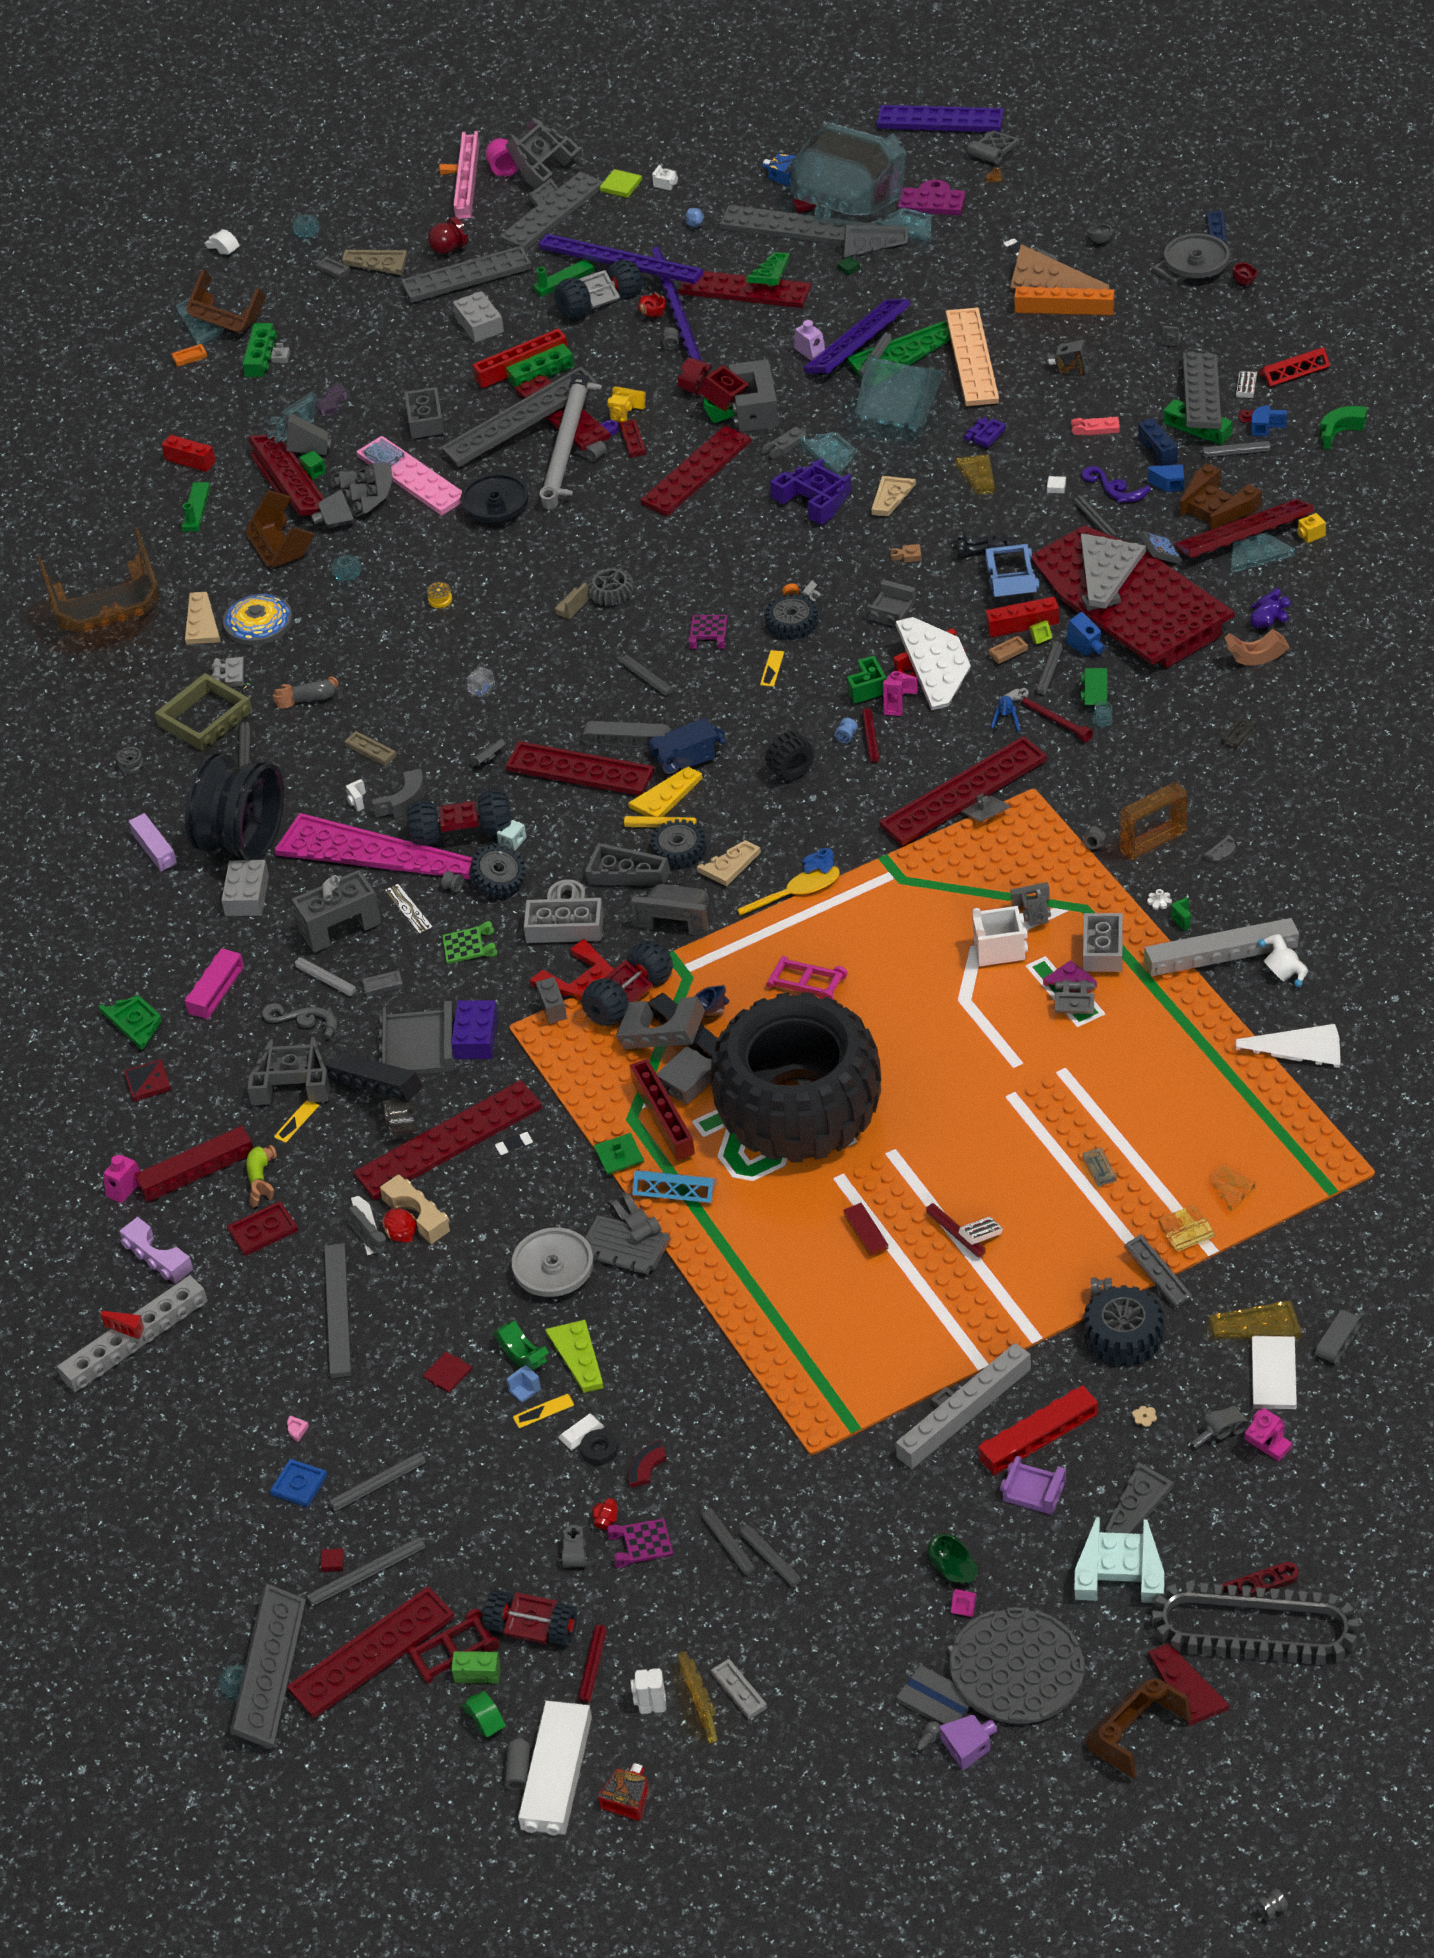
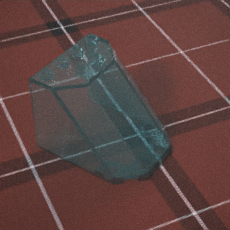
M868 354L855 414L860 415L859 419L869 420V418L876 419L875 422L888 425L889 422H892L893 426L904 428L905 425L913 430H918V427L923 428L944 372L932 366L929 369L879 359Z

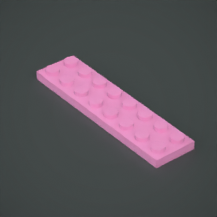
M380 436L356 451L357 457L368 465L372 463H391L393 482L441 516L461 504L462 491L385 437Z

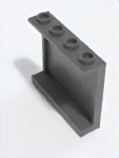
M452 1001L444 1002V1010L390 1015L387 1014L386 1007H383V1015H380V1025L383 1026V1029L379 1030L380 1041H382L379 1044V1051L382 1058H379V1062L411 1070L417 1074L454 1071V1055L451 1045L454 1029Z

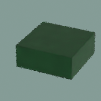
M851 257L837 263L838 269L848 276L860 269V263Z

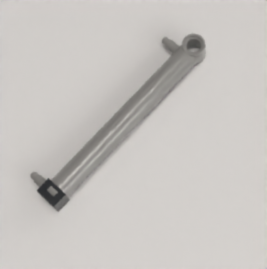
M572 374L571 389L544 486L540 490L542 506L548 510L557 507L558 495L572 496L573 494L572 490L560 489L586 395L589 394V390H601L602 388L600 384L590 383L589 375Z

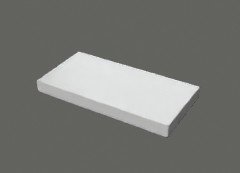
M1252 1336L1253 1409H1262L1263 1407L1265 1409H1296L1295 1337Z

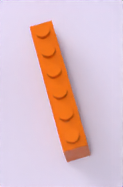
M1023 286L1016 287L1015 313L1113 315L1114 289Z

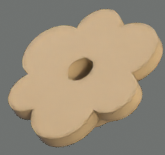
M1141 1406L1132 1413L1135 1423L1142 1424L1144 1427L1151 1426L1152 1422L1157 1420L1156 1410L1152 1407L1146 1408Z

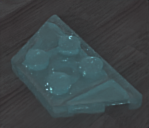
M901 208L897 212L887 215V219L883 221L880 219L876 220L877 225L908 226V236L927 242L931 241L932 215Z
M837 432L818 434L813 439H805V436L800 437V444L819 460L823 459L824 465L837 475H840L856 454V449Z
M1268 533L1249 537L1242 541H1235L1233 544L1231 572L1294 556L1295 549Z

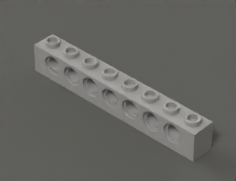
M189 1275L134 1313L135 1315H141L144 1325L140 1339L110 1329L57 1366L61 1379L74 1392L84 1388L88 1383L103 1375L104 1372L114 1365L119 1364L130 1354L135 1353L156 1336L168 1330L172 1325L184 1319L197 1308L203 1306L208 1301L204 1288Z

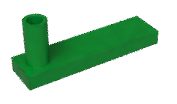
M584 259L549 277L546 275L545 267H538L536 269L538 282L532 284L533 290L540 297L554 292L556 286L566 278L580 279L595 272L594 266Z
M193 482L189 500L183 504V532L200 531L211 488L209 482Z

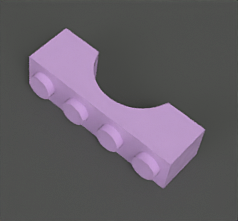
M136 1217L120 1230L122 1245L126 1249H131L140 1260L144 1259L151 1269L158 1270L164 1279H169L176 1284L193 1270L190 1257L179 1248L175 1247L169 1250L153 1248L151 1244L154 1237L151 1227L139 1217Z

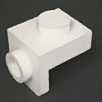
M360 779L346 785L347 800L350 806H354L357 811L364 809L362 795L366 793L364 782Z

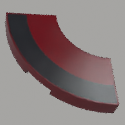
M661 1440L647 1445L634 1457L629 1468L630 1488L651 1483L653 1469L661 1462L667 1461Z

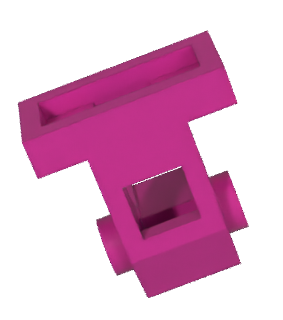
M894 671L887 677V680H884V715L902 716L903 694L918 693L917 677L903 674L900 671Z
M1264 1407L1262 1410H1258L1253 1417V1422L1245 1432L1244 1439L1277 1461H1280L1292 1448V1442L1284 1438V1421ZM1271 1438L1270 1444L1267 1445L1265 1442Z

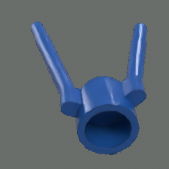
M1009 696L1001 697L996 707L991 728L995 727L999 713L1003 716L1012 713L1016 729L1019 732L1020 726L1016 715V707L1013 706V699Z

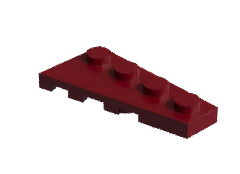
M1169 1643L1148 1651V1656L1162 1681L1188 1696L1192 1716L1190 1721L1185 1720L1188 1726L1229 1710V1704Z

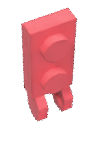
M1118 417L1084 420L1078 418L1071 421L1072 433L1075 435H1098L1120 432Z

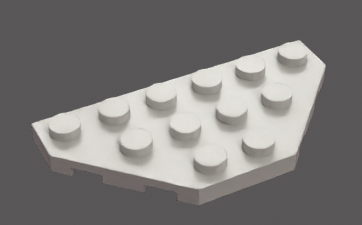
M914 617L896 621V628L931 711L948 707L971 666L959 637Z

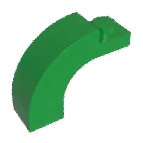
M1346 406L1328 413L1320 423L1321 441L1324 442L1323 449H1331L1334 436L1341 431H1364L1367 420V407Z
M515 1320L506 1323L493 1332L502 1349L518 1367L522 1368L524 1365H527L534 1371L547 1362L544 1357L549 1353L545 1346L536 1347L530 1343Z

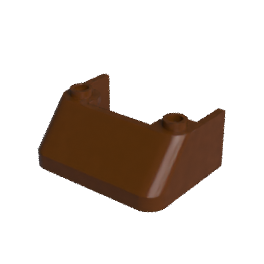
M202 269L187 304V313L193 318L236 333L243 332L257 320L266 296L260 289L256 288L249 307L243 310L241 316L213 307L215 297L207 292L212 277Z
M270 490L266 492L248 523L246 534L265 565L275 568L301 558L315 534L291 527L285 536L282 529L287 523V518L283 511L291 497Z
M1150 1679L1133 1687L1086 1735L1087 1749L1134 1779L1137 1774L1133 1754L1117 1744L1122 1738V1733L1153 1701L1190 1721L1192 1716L1188 1696L1160 1679Z

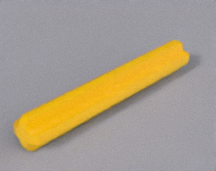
M625 816L624 826L661 828L662 823L667 825V821L670 820L672 823H675V819H679V822L684 819L687 823L692 821L693 824H697V820L693 817Z

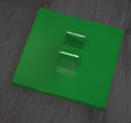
M631 1133L594 1145L607 1175L644 1162Z

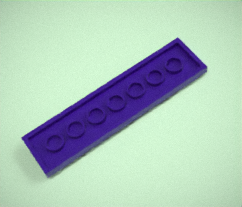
M886 299L805 365L803 367L805 373L828 374L832 372L836 365L843 363L846 357L854 354L857 348L862 347L865 344L864 342L873 338L878 331L884 329L887 323L894 321L898 314L905 312L906 308L911 305L909 299Z

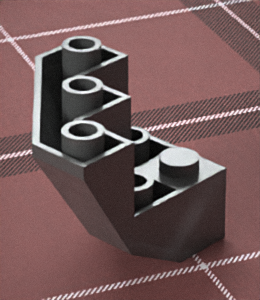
M372 463L358 471H343L331 475L330 483L333 493L342 490L348 507L355 517L366 514L388 496L393 481L391 463Z

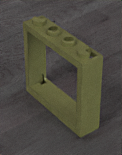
M204 673L156 711L155 716L159 727L203 752L252 712L250 698ZM209 691L235 704L200 734L175 720Z

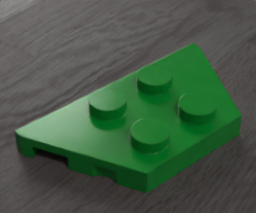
M140 996L115 1001L116 1005L105 1007L104 1004L98 1006L99 1011L141 1050L145 1048L162 1022L161 1015Z

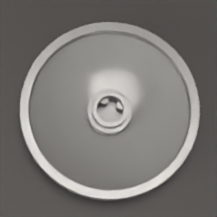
M546 1228L530 1234L518 1244L512 1256V1270L517 1283L526 1291L544 1297L565 1295L579 1288L589 1278L594 1263L592 1249L588 1241L577 1232L565 1228Z

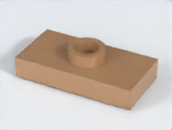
M1016 636L989 649L988 654L1000 664L1027 651L1028 645L1019 636Z

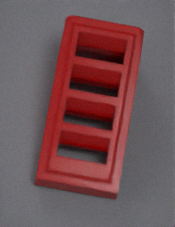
M101 1311L100 1315L105 1327L136 1339L141 1338L144 1330L141 1315Z

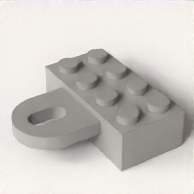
M561 880L554 883L548 890L547 899L526 900L524 920L526 943L579 942L583 939L586 941H601L604 914L602 899L586 898L583 885L575 880ZM564 891H572L570 899H561Z

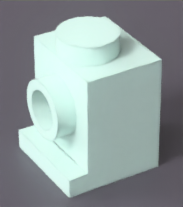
M512 820L510 826L502 832L498 831L499 845L501 847L507 846L508 850H516L526 839L524 824Z

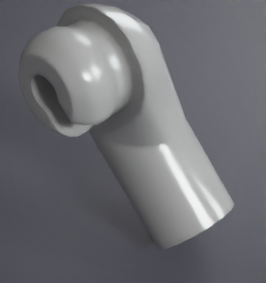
M1026 688L1014 689L1004 696L1011 697L1013 701H1022L1023 698L1028 697L1029 692Z
M332 875L322 885L323 899L325 901L333 899L332 892L340 883V878L337 875Z

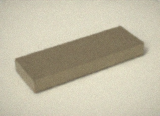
M357 731L344 741L346 747L383 766L389 764L397 756L396 751Z

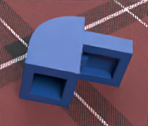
M1270 405L1257 408L1252 414L1251 436H1269V427L1286 428L1287 410H1270Z

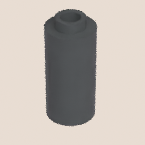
M521 1738L509 1742L507 1748L505 1787L512 1791L524 1790L528 1779L530 1744Z

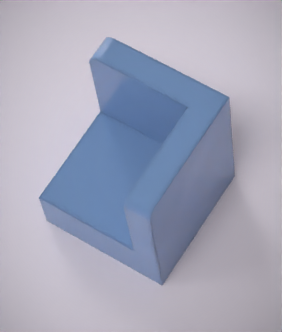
M524 1365L507 1378L509 1392L521 1403L541 1389L539 1376L527 1365Z

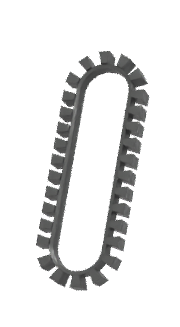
M1186 1582V1592L1178 1594L1175 1584L1167 1587V1598L1169 1600L1167 1601V1599L1159 1594L1155 1599V1611L1152 1610L1153 1628H1157L1158 1640L1163 1644L1171 1637V1646L1178 1653H1180L1182 1643H1188V1654L1197 1655V1644H1201L1202 1655L1212 1656L1213 1645L1216 1646V1656L1226 1657V1647H1231L1230 1658H1240V1648H1245V1659H1254V1649H1259V1660L1268 1661L1269 1650H1273V1661L1283 1662V1651L1288 1652L1287 1662L1297 1663V1653H1302V1664H1311L1312 1654H1316V1665H1325L1326 1654L1333 1653L1335 1662L1339 1663L1345 1658L1344 1648L1352 1653L1356 1647L1359 1634L1358 1618L1353 1619V1607L1347 1603L1341 1610L1338 1609L1339 1596L1330 1594L1328 1604L1322 1603V1593L1313 1592L1312 1602H1307V1591H1298V1601H1293L1294 1590H1284V1600H1279L1280 1589H1270V1599H1265V1588L1256 1587V1598H1252L1251 1587L1242 1586V1597L1236 1596L1237 1586L1228 1585L1227 1596L1223 1595V1585L1214 1584V1594H1209V1584L1200 1583V1593H1195V1582ZM1185 1602L1324 1613L1337 1618L1341 1622L1344 1632L1336 1642L1326 1645L1189 1634L1172 1628L1167 1620V1615L1175 1605Z

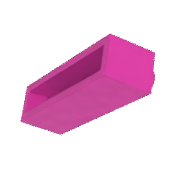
M221 948L218 954L214 956L212 963L205 969L200 980L195 983L193 990L185 998L188 1014L209 1019L244 968L240 953Z

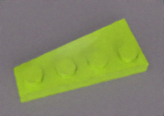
M581 1320L545 1329L547 1337L552 1341L554 1348L563 1358V1362L570 1369L572 1376L583 1393L604 1388L586 1321Z

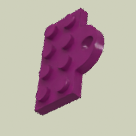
M941 180L926 181L920 185L919 189L903 188L898 212L961 215L966 191L950 190V186Z

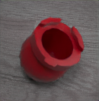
M451 217L447 220V223H437L430 229L428 242L431 249L435 252L447 254L455 250L457 246L462 248L468 245V235H464L462 230L464 225L458 217Z

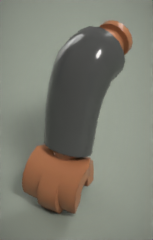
M329 677L327 680L323 679L294 686L293 688L291 685L283 684L281 686L282 689L274 690L272 696L278 708H289L295 702L326 700L335 694L339 683L336 678Z

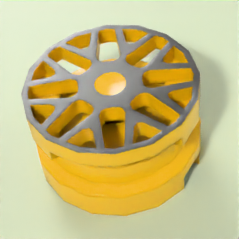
M435 582L427 588L428 602L432 607L444 608L452 602L451 588L447 583Z

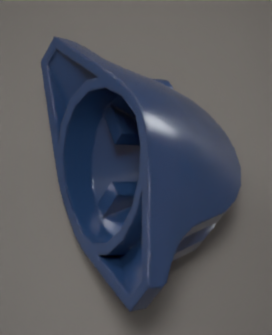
M724 985L707 987L694 996L699 998L705 1009L703 1018H713L724 1011L725 1005L730 1001L725 996L726 987Z

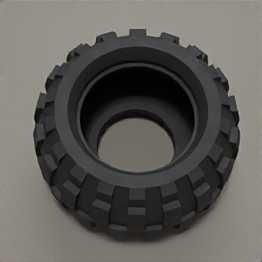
M788 992L777 994L776 998L770 1000L763 998L754 1002L750 1006V1010H741L729 1022L725 1031L720 1033L711 1060L710 1076L714 1104L724 1126L730 1135L732 1133L736 1135L740 1144L755 1153L760 1151L761 1155L766 1156V1158L778 1161L782 1157L788 1158L790 1162H803V1158L814 1157L815 1160L828 1157L830 1151L844 1149L854 1141V1137H858L861 1132H864L871 1122L872 1114L876 1113L881 1093V1067L877 1046L869 1028H865L862 1019L853 1011H850L847 1007L843 1008L842 1004L829 997L820 999L814 993L802 992L801 995H789ZM792 1078H811L816 1080L802 1085H777L784 1080Z

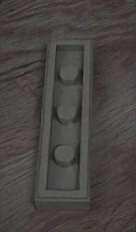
M1142 1234L1125 1244L1124 1248L1174 1309L1191 1299V1293Z

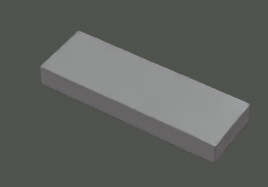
M730 1659L711 1669L713 1677L749 1720L767 1709L765 1701Z

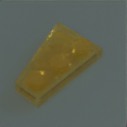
M989 455L955 458V464L962 469L963 475L967 476L969 483L977 494L995 493Z

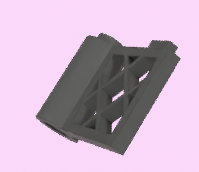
M989 131L980 141L974 140L969 143L967 151L970 156L999 164L1003 155L1018 145L1020 139L997 131Z

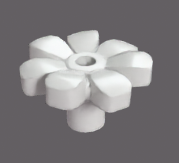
M1158 889L1156 894H1149L1147 903L1152 905L1154 910H1158L1159 907L1166 909L1167 905L1170 906L1172 904V899H1170L1168 892L1163 894V890Z

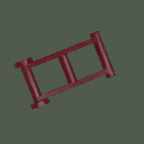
M479 1609L469 1611L465 1616V1621L417 1647L411 1646L408 1649V1654L427 1684L434 1680V1676L452 1667L454 1652L459 1651L451 1638L464 1630L475 1626L483 1641L462 1652H480L482 1650L493 1652L499 1647V1640L496 1637H491L482 1623V1613ZM443 1642L451 1658L428 1670L420 1654Z

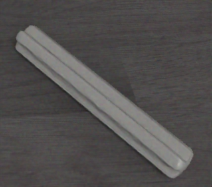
M299 957L295 961L297 968L349 996H353L356 993L354 985L306 959Z

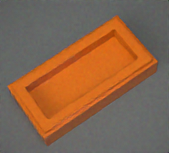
M202 344L171 353L177 367L207 358V353Z

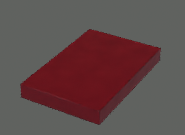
M281 1201L227 1226L230 1235L244 1257L298 1232L297 1225Z

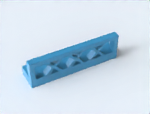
M637 1170L634 1171L632 1195L712 1203L713 1187L716 1186L717 1178ZM639 1179L646 1180L651 1187L646 1192L638 1191ZM661 1182H666L671 1188L665 1194L660 1193L656 1188ZM680 1184H686L691 1191L682 1196L675 1188ZM700 1186H708V1197H699L695 1190Z

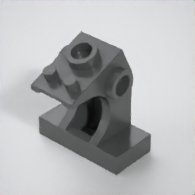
M1048 882L1010 889L1012 907L1022 906L1024 922H1028L1030 926L1049 923L1048 917H1051V911L1046 901H1050ZM1036 893V895L1026 897L1027 894Z

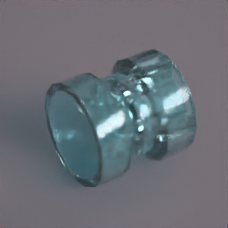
M1106 701L1096 703L1094 706L1096 725L1101 727L1109 726L1113 722L1111 703Z

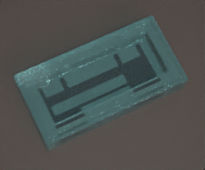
M1102 1148L1082 1153L1083 1160L1097 1186L1117 1181L1116 1174Z

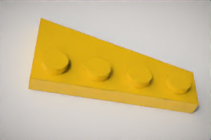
M690 767L684 768L628 803L629 808L644 816L663 817L703 779L702 773Z

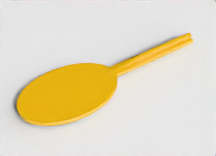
M832 866L826 874L822 873L819 868L808 874L803 872L788 883L787 889L741 907L737 912L741 916L790 893L800 895L820 890L833 883L839 877V869Z

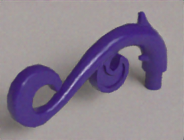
M1097 466L1087 467L1081 473L1082 479L1086 482L1098 481L1097 475L1091 476L1090 474H1099L1104 490L1112 498L1116 499L1117 503L1139 501L1145 498L1147 493L1151 491L1150 486L1146 485L1137 491L1122 493L1127 489V483L1121 479H1116L1109 483L1105 473Z

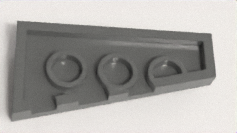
M845 224L843 257L908 243L909 227Z
M1138 1462L1133 1475H1131L1128 1481V1486L1120 1498L1119 1505L1115 1508L1105 1529V1533L1134 1534L1144 1522V1519H1147L1173 1489L1174 1482Z

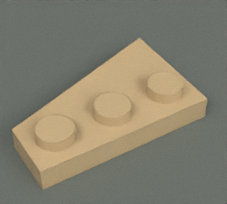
M882 476L873 503L872 515L889 516L916 485V479Z
M745 840L728 849L726 854L711 858V862L705 865H698L697 872L728 886L761 853L760 847Z

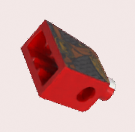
M634 1763L629 1772L621 1769L616 1770L598 1796L600 1809L640 1821L649 1790L647 1778L642 1776L645 1770L644 1767Z

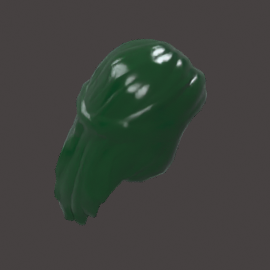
M939 1534L930 1540L927 1547V1556L936 1570L951 1582L963 1585L964 1583L970 1584L974 1581L979 1568L971 1558L967 1547L959 1538L954 1535Z

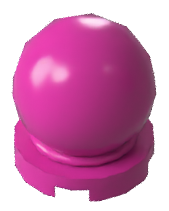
M503 138L490 142L485 152L487 162L490 164L495 175H504L506 177L513 175L518 170V166L505 146L508 140Z

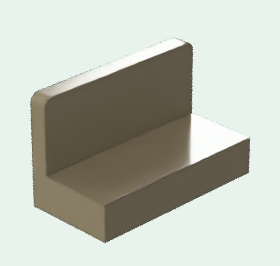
M583 583L578 589L574 588L555 608V614L570 619L590 599L588 584Z

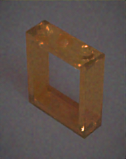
M1175 781L1121 809V852L1133 860L1187 832V791ZM1170 804L1169 821L1135 838V821Z

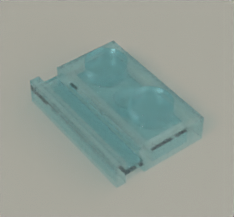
M382 438L380 442H375L364 450V455L376 463H391V466L397 463L399 458L405 457L403 451Z

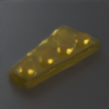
M1291 1300L1209 1316L1214 1337L1284 1336L1302 1338V1332Z
M686 1651L678 1653L680 1669L689 1693L691 1692L694 1706L698 1710L702 1727L706 1730L707 1740L709 1744L718 1740L712 1717L716 1713L713 1703L708 1702L709 1696L706 1687L701 1688L703 1682L700 1673L695 1674L697 1669L693 1658L689 1659Z

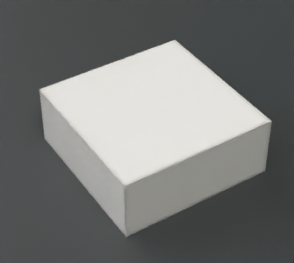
M1049 476L1047 493H1064L1066 477Z

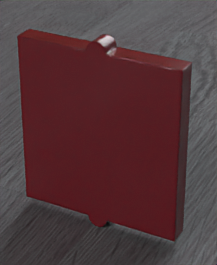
M445 1352L426 1371L423 1378L433 1383L435 1387H440L450 1393L472 1370V1366L462 1361L460 1357L457 1358Z

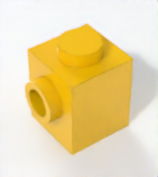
M1317 513L1300 519L1298 521V535L1307 543L1324 537L1326 535V522Z

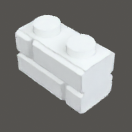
M636 1670L635 1679L631 1680L634 1705L639 1706L641 1714L651 1713L652 1711L654 1713L665 1712L666 1693L662 1670Z

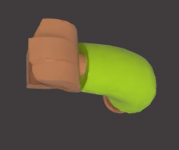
M272 1145L267 1146V1148L255 1147L247 1156L246 1167L251 1184L249 1202L253 1208L258 1206L260 1195H265L269 1200L273 1199L274 1196L273 1187L264 1181L263 1168L267 1166L268 1161L277 1157L276 1150Z

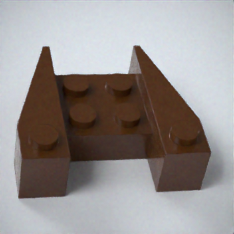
M1206 463L1195 473L1180 500V517L1190 513L1210 524V531L1226 523L1237 521L1242 516H1251L1262 506V490L1247 484L1233 496L1218 488L1221 482V470Z

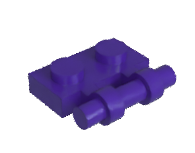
M982 417L974 423L973 428H969L966 431L964 440L969 441L973 439L974 443L988 448L1006 430V424L995 419H991L988 422L986 417Z

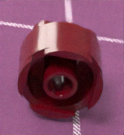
M689 357L681 368L684 371L682 375L679 374L678 387L695 395L702 396L699 390L705 377L710 374L712 365Z

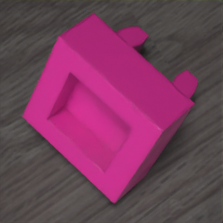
M955 1589L952 1597L951 1613L973 1617L976 1593Z

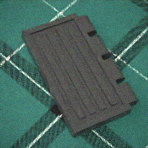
M598 1215L585 1239L592 1249L593 1260H596L598 1257L599 1262L614 1265L616 1262L618 1267L632 1270L634 1267V1271L648 1275L650 1270L654 1271L671 1237L670 1234L663 1232L652 1233L636 1243L630 1234L632 1230L626 1222Z

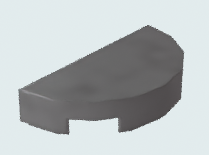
M1228 835L1205 853L1204 859L1216 863L1230 859L1235 853L1234 839Z

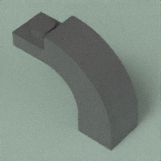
M421 769L403 772L405 785L398 793L372 799L375 817L394 814V818L407 814V808L411 804L423 800L425 787Z

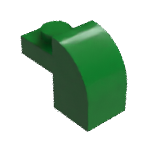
M485 1691L469 1697L465 1704L461 1705L464 1712L473 1718L479 1732L486 1737L506 1726L496 1705Z

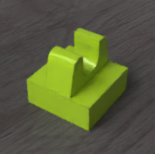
M1048 621L1030 626L1031 637L1035 644L1053 638Z

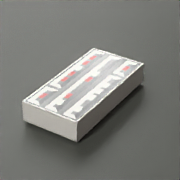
M1240 371L1236 397H1254L1257 372Z
M987 1217L960 1227L959 1234L973 1245L1000 1235L1003 1228L991 1217Z

